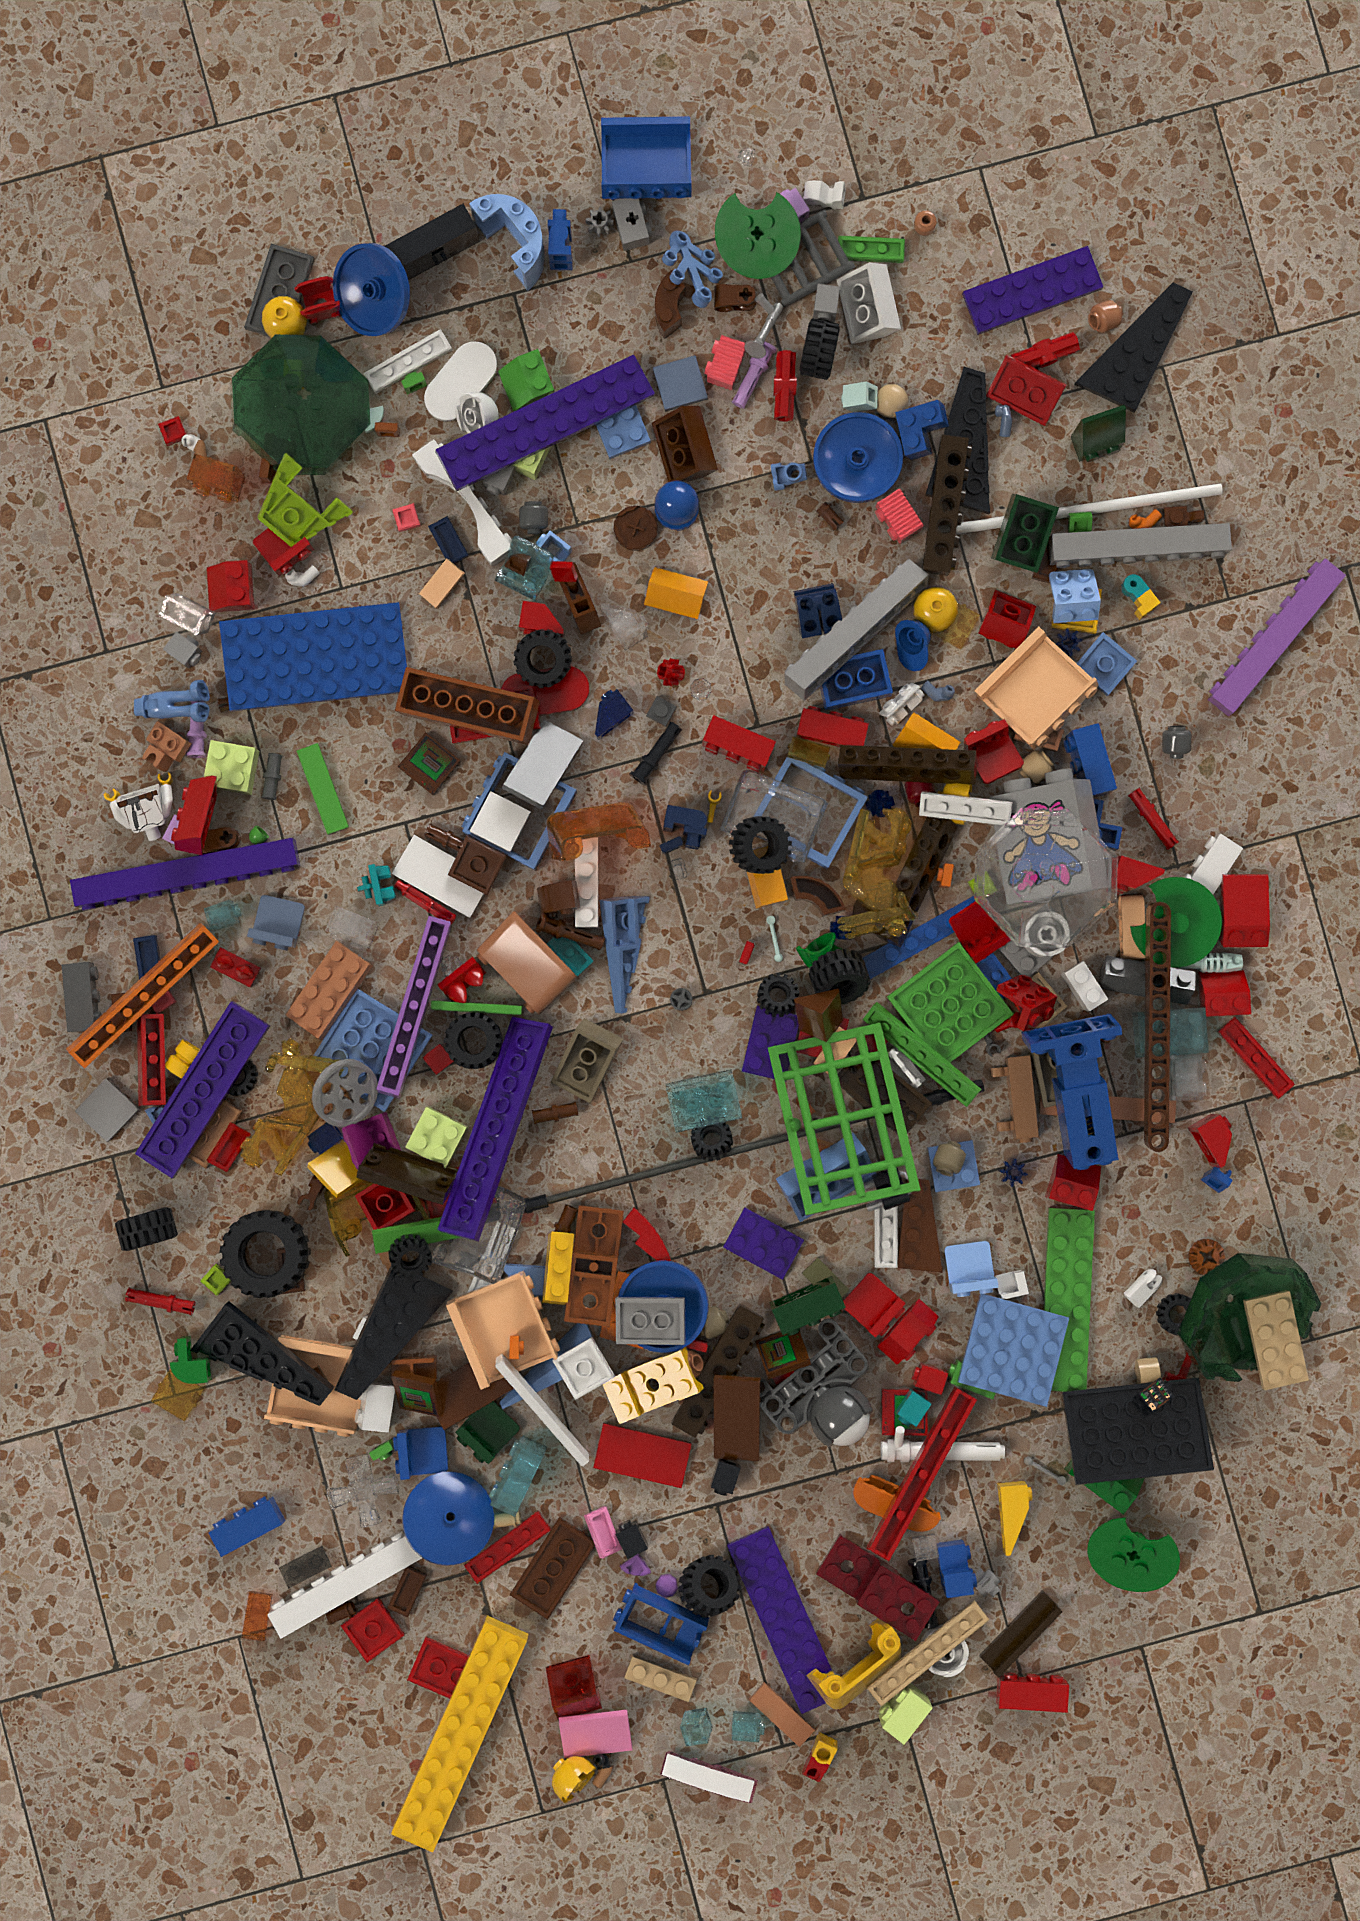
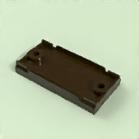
M859 1050L856 1052L854 1056L860 1055ZM880 1060L872 1061L871 1064L881 1105L890 1104ZM858 1064L843 1068L838 1073L841 1088L865 1109L871 1108L872 1103L863 1065ZM856 1067L857 1071L852 1072L851 1068ZM892 1070L908 1134L930 1109L932 1103ZM893 1113L884 1114L886 1126L897 1134ZM910 1114L914 1115L915 1118L913 1120L908 1118Z
M373 1143L372 1148L365 1156L361 1165H359L357 1178L443 1205L451 1192L458 1169L450 1166L445 1168L443 1163L392 1147L387 1150L386 1146Z

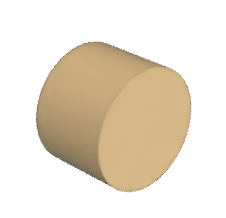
M1156 1357L1135 1360L1138 1384L1151 1383L1161 1377L1160 1366Z

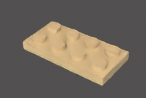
M1284 1290L1243 1300L1262 1389L1269 1390L1308 1381L1309 1378L1290 1291Z

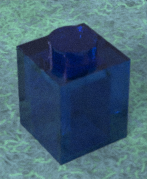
M326 1122L307 1136L309 1139L307 1144L315 1154L318 1152L321 1155L344 1138L337 1126Z

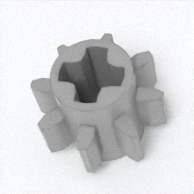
M601 207L596 211L590 210L591 218H586V224L591 225L589 233L594 231L598 237L603 233L609 234L608 226L614 225L613 220L608 219L611 216L610 211L605 213ZM599 219L602 220L601 225L597 224Z
M980 1569L975 1573L977 1587L975 1588L982 1596L985 1597L990 1594L994 1597L1000 1591L997 1585L1001 1581L990 1569L986 1572Z

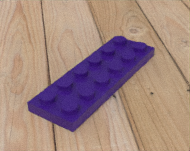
M1085 246L965 290L962 295L977 335L1100 291L1104 286L1089 247Z

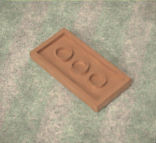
M336 941L294 1001L286 1016L319 1040H323L373 965Z

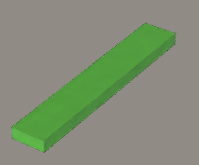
M878 1002L872 1006L863 1018L868 1025L881 1022L884 1038L966 1107L981 1091V1088Z

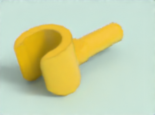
M712 790L708 794L710 809L707 822L713 823L716 805L721 801V792H719L717 800L711 798Z

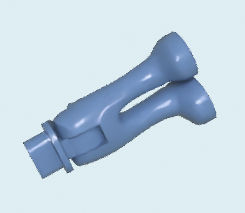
M195 680L190 684L189 690L162 691L143 695L142 698L134 700L135 716H143L146 719L191 717L195 722H205L210 711L209 706L203 703L210 699L208 687L203 680ZM197 701L186 706H174L177 702Z

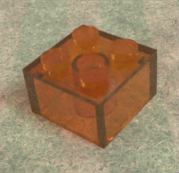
M194 453L186 479L192 485V488L196 490L197 494L209 497L211 494L218 496L217 499L222 502L230 503L231 501L238 502L246 477L238 466Z

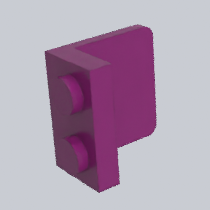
M387 1111L342 1128L344 1141L347 1143L352 1162L357 1170L372 1148L373 1143L386 1146L387 1150L391 1147L401 1150Z

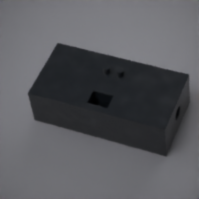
M463 203L384 247L397 256L406 271L408 280L479 243L480 240L477 227Z

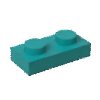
M561 937L560 939L552 938L547 943L577 977L594 962L575 941Z

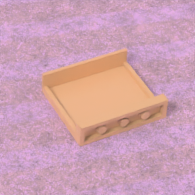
M1038 627L975 690V693L999 718L1005 719L1008 726L1035 750L1038 746L1042 747L1048 741V736L1054 730L1058 731L1064 725V720L1070 714L1074 715L1081 708V703L1086 698L1090 699L1097 692L1099 685L1096 678L1090 677Z
M524 1271L451 1299L446 1304L481 1390L489 1387L491 1382L504 1378L495 1367L496 1358L500 1354H503L518 1372L551 1358L554 1360L558 1358L559 1344L556 1338H551L549 1333L552 1330L547 1317L543 1318L540 1311L543 1309L539 1296H534L532 1291L534 1288L533 1281L530 1275H525ZM510 1336H520V1341H524V1355H520V1360L509 1359Z
M287 1335L278 1337L280 1343L312 1369L319 1365L327 1380L335 1387L354 1348ZM272 1383L267 1414L264 1415V1419L270 1420L269 1423L275 1425H283V1422L291 1423L292 1427L298 1429H305L306 1426L314 1427V1431L328 1433V1430L337 1431V1435L350 1437V1434L356 1433L358 1423L355 1422V1414L357 1409H360L361 1400L359 1398L355 1400L333 1389L324 1402L318 1406L295 1396L294 1392L285 1388L278 1389Z

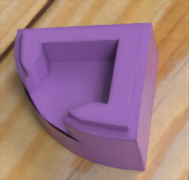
M640 1554L629 1558L619 1566L625 1573L634 1576H645L651 1573L650 1568Z

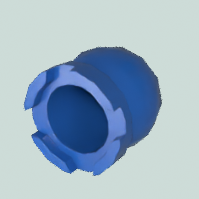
M676 480L665 483L658 490L654 505L658 522L665 528L677 531L685 530L695 523L699 511V498L691 485Z

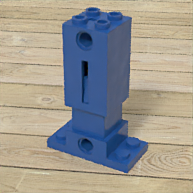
M1110 1013L1022 1031V1040L1031 1053L1044 1054L1048 1052L1055 1062L1057 1077L1052 1078L1064 1155L1072 1167L1078 1170H1085L1090 1168L1091 1165H1109L1112 1161L1119 1160L1107 1083L1099 1073L1097 1058L1102 1057L1100 1039L1112 1040L1116 1036L1122 1035L1121 1025Z

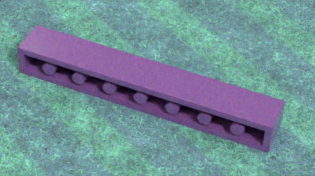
M1326 558L1320 563L1316 561L1307 572L1310 575L1306 580L1302 578L1293 589L1296 592L1293 596H1287L1279 606L1282 609L1278 614L1273 613L1265 622L1268 625L1263 632L1259 630L1251 639L1254 642L1249 649L1245 647L1237 656L1240 659L1235 666L1231 664L1223 674L1225 679L1221 683L1217 681L1209 692L1212 695L1207 700L1227 716L1232 715L1346 576Z
M428 916L376 1090L378 1093L399 1099L401 1097L451 930L450 921Z

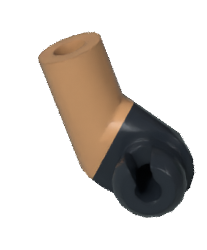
M597 1754L593 1758V1763L596 1764L598 1773L592 1783L600 1789L612 1772L610 1760L606 1754Z

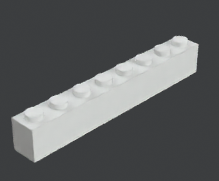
M400 1531L391 1537V1542L385 1545L381 1542L371 1548L372 1552L364 1556L362 1553L351 1560L352 1564L344 1568L341 1565L331 1571L332 1575L326 1579L323 1576L311 1582L312 1587L306 1590L303 1587L291 1594V1599L285 1602L283 1599L271 1605L272 1609L267 1615L281 1639L422 1559V1557L411 1548L403 1531Z

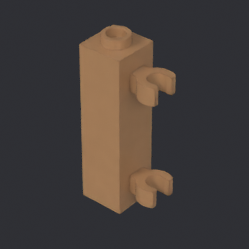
M1030 1055L1005 1058V1067L990 1068L991 1077L1007 1076L1011 1121L996 1122L997 1131L1012 1130L1013 1139H1019L1020 1143L1033 1142V1137H1039Z

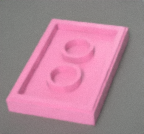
M627 1710L559 1717L564 1758L632 1751Z

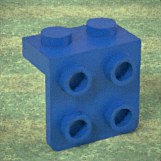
M442 1426L399 1430L397 1437H394V1451H398L399 1460L395 1461L396 1474H400V1480L410 1479L412 1475L447 1472L449 1467L446 1430H443Z

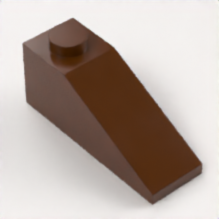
M574 562L573 564L578 575L577 581L559 583L579 632L584 634L601 627V623L578 567Z

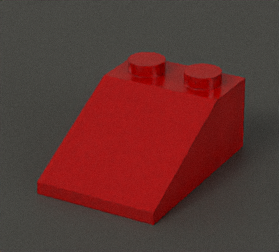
M1222 874L1220 896L1222 927L1218 939L1222 947H1268L1270 933L1268 874Z

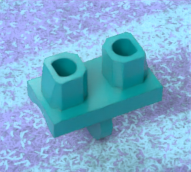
M375 864L368 865L372 883H369L368 876L361 877L363 885L358 886L357 891H364L366 899L373 898L371 893L373 889L376 905L384 906L386 905L385 902L396 898L394 886L382 888L380 881L392 878L390 867L377 866Z

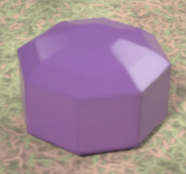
M671 1574L660 1575L656 1581L657 1593L664 1598L672 1597L678 1589L677 1580Z

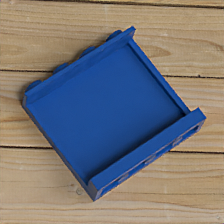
M690 116L601 118L602 199H681L692 197Z

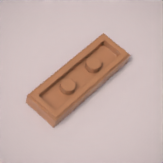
M765 1682L749 1698L753 1705L799 1747L815 1731V1728Z

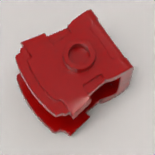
M324 276L299 283L295 287L296 292L302 293L306 307L300 313L306 319H309L311 325L326 319L341 317L339 313L340 301H335L333 287L331 285L333 284L332 277ZM323 299V300L327 301V302H324V303H320V304L315 305L318 300Z

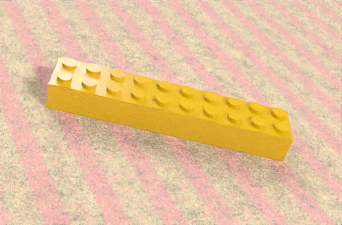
M488 1615L486 1616L391 1832L392 1835L432 1853L434 1852L526 1645L528 1633Z

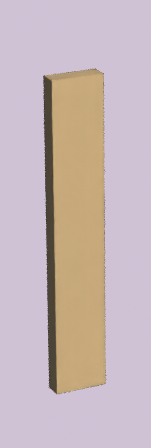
M973 1600L866 1686L880 1706H883L990 1619L977 1602Z

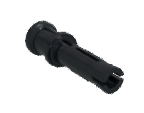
M670 722L650 752L640 758L641 762L634 772L631 771L629 775L640 784L646 786V780L654 770L658 769V762L682 729L677 724Z
M915 1557L908 1560V1566H911L913 1575L912 1583L932 1595L930 1587L932 1577L928 1574L927 1557ZM936 1610L925 1625V1629H933L939 1626Z

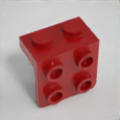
M269 528L253 539L254 546L279 577L290 572L296 563L300 560H305L314 550L305 537L290 547Z
M1005 719L999 722L993 721L986 728L980 731H972L964 738V750L976 751L977 772L984 784H990L1019 770L1024 764L1023 759L1009 737V726Z
M985 896L979 898L949 919V924L960 944L975 963L985 959L988 955L1013 940L1011 933L1000 922L991 903Z
M1018 975L997 986L996 991L1023 1008L1017 1024V1028L1023 1032L1036 1027L1044 1021H1048L1053 1016V1008L1058 996L1050 992L1048 988L1034 982L1031 977Z
M867 1273L843 1300L846 1307L844 1309L875 1338L878 1335L883 1336L890 1328L888 1323L893 1318L898 1319L905 1311L903 1306L906 1304L873 1273Z

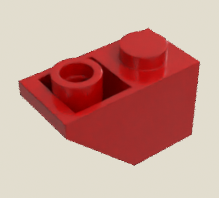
M523 601L519 621V630L523 631V635H528L540 629H548L554 633H559L564 638V629L545 604Z

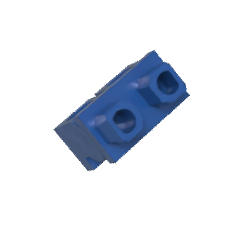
M553 209V220H548L550 270H573L570 242H572L571 222L567 220V211L565 209Z

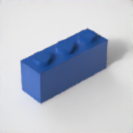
M264 1496L253 1502L254 1507L248 1510L243 1507L234 1512V1517L226 1521L223 1518L212 1524L214 1528L209 1532V1535L221 1557L279 1527L286 1521L274 1497L266 1499Z

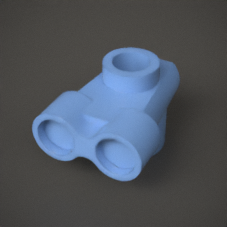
M805 463L771 464L775 491L783 490L787 485L807 480ZM799 471L798 477L792 478V473Z

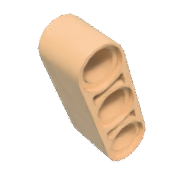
M1120 895L1118 899L1120 957L1130 960H1145L1146 956L1136 946L1130 930V926L1134 927L1145 924L1143 895Z

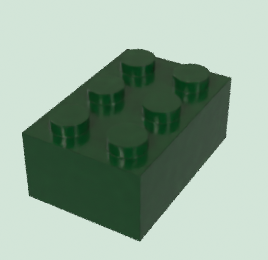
M1012 493L991 559L1038 573L1059 507Z
M832 1276L816 1282H830V1284L824 1287L821 1284H810L769 1302L782 1335H794L800 1331L801 1327L807 1324L811 1327L819 1324L821 1318L828 1315L835 1317L843 1312L842 1309L846 1307Z

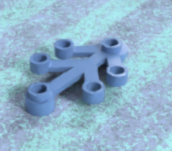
M674 231L669 237L671 248L665 252L662 261L667 266H673L677 260V253H681L683 259L677 269L672 271L670 280L676 285L681 284L685 278L684 273L688 270L696 290L692 295V301L696 306L705 308L712 299V293L709 288L704 287L698 272L706 276L712 283H718L723 273L718 268L709 269L705 266L710 265L715 259V254L711 250L705 249L702 251L691 243L689 236L685 232ZM690 253L700 258L701 262L693 258Z

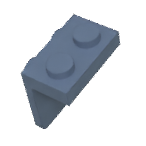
M268 895L261 896L253 929L249 928L247 937L253 938L252 943L266 946V942L275 943L274 948L288 951V947L296 948L305 906L302 903Z

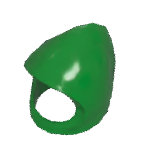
M833 932L825 933L814 939L805 949L800 946L796 947L799 956L808 968L821 955L836 949H843L834 944L836 935Z

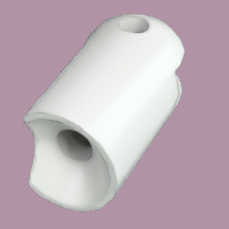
M1148 1269L1123 1294L1137 1308H1140L1161 1286L1162 1277L1156 1275V1270Z

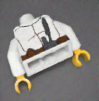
M168 772L169 778L166 781H162V775L158 774L157 778L162 785L161 787L159 784H155L124 795H120L113 788L114 796L112 798L105 792L104 798L111 802L110 808L115 820L125 828L132 829L134 833L145 830L149 841L160 838L161 834L158 826L165 824L173 803L171 787L173 778Z

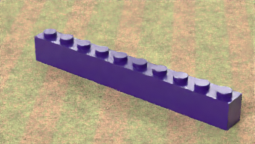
M287 838L71 879L70 885L74 907L87 911L96 909L95 905L104 903V907L118 905L119 900L126 899V902H135L140 900V896L148 895L149 898L161 897L162 892L171 891V894L185 892L184 888L188 887L198 890L207 888L206 884L214 882L215 886L225 885L229 883L228 880L237 878V881H246L251 879V875L259 874L260 877H267L273 875V871L281 870L282 873L293 872L295 867L300 866L296 840L294 838Z

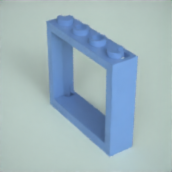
M504 752L503 756L499 755L497 760H495L493 767L496 769L492 776L488 775L482 786L485 788L482 795L476 796L472 804L474 810L471 816L466 815L461 826L464 828L462 832L508 854L509 858L536 871L577 794V790L559 781L556 789L564 792L529 859L512 850L508 852L470 832V829L490 791L494 793L508 764L515 766L519 760Z
M789 753L753 817L763 815L791 764L857 800L858 802L827 856L791 836L787 837L788 841H792V846H788L789 849L828 869L868 797L864 795L865 791L859 787L853 786L851 788L844 784L846 781L837 775L831 777L825 773L826 770L817 764L811 766L805 762L806 758L797 753H794V755Z

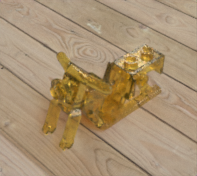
M883 808L882 810L888 821L891 822L890 835L887 833L883 834L875 828V820L868 819L870 814L868 810L860 809L843 876V885L849 894L868 908L870 912L838 919V924L845 923V925L838 927L841 931H852L844 935L848 939L879 932L883 927L888 930V934L900 937L902 934L907 933L904 922L914 921L919 917V914L911 909L905 894L898 892L895 883L890 879H886L883 874L884 868L899 865L902 855L906 852L907 834L911 831L912 822L906 812L900 808ZM870 844H876L881 848L877 850L871 849V852L868 853Z
M291 1038L287 1041H281L282 1053L272 1052L265 1066V1070L268 1073L274 1071L275 1065L286 1066L276 1090L277 1095L283 1099L284 1111L281 1115L267 1114L264 1119L259 1117L252 1128L256 1132L252 1138L246 1137L240 1146L243 1150L240 1157L244 1158L243 1162L254 1168L257 1166L260 1168L263 1163V1159L259 1154L260 1142L262 1139L267 1141L274 1153L275 1160L279 1162L274 1170L279 1176H282L319 1119V1115L316 1113L312 1103V1091L315 1083L307 1070L322 1073L329 1065L341 1060L313 1055H300L302 1052L299 1049L300 1044ZM344 1069L340 1070L339 1076L342 1074ZM278 1129L298 1132L290 1146L283 1142L277 1132Z

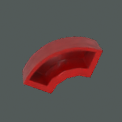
M918 1299L895 1322L877 1347L896 1365L904 1359L908 1361L916 1352L914 1348L925 1335L929 1337L937 1328L934 1324L939 1316Z

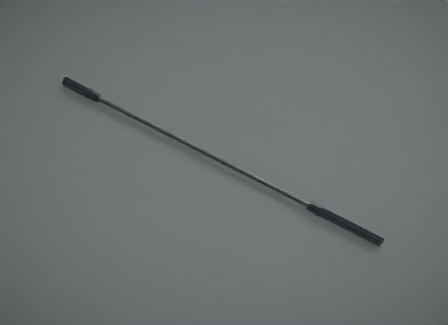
M982 1080L972 1081L981 1088L979 1093L985 1091ZM946 1089L933 1090V1092L922 1094L932 1103V1106L956 1100ZM875 1116L849 1122V1124L851 1125L854 1123L875 1118ZM837 1124L833 1126L815 1129V1134L839 1128L841 1126L840 1124ZM805 1128L796 1132L798 1138L806 1136ZM785 1133L732 1147L730 1152L726 1151V1157L789 1141L788 1135ZM699 1156L551 1196L544 1194L532 1198H524L521 1201L491 1208L485 1224L525 1213H533V1211L548 1208L549 1204L711 1161L708 1160V1157L703 1160Z

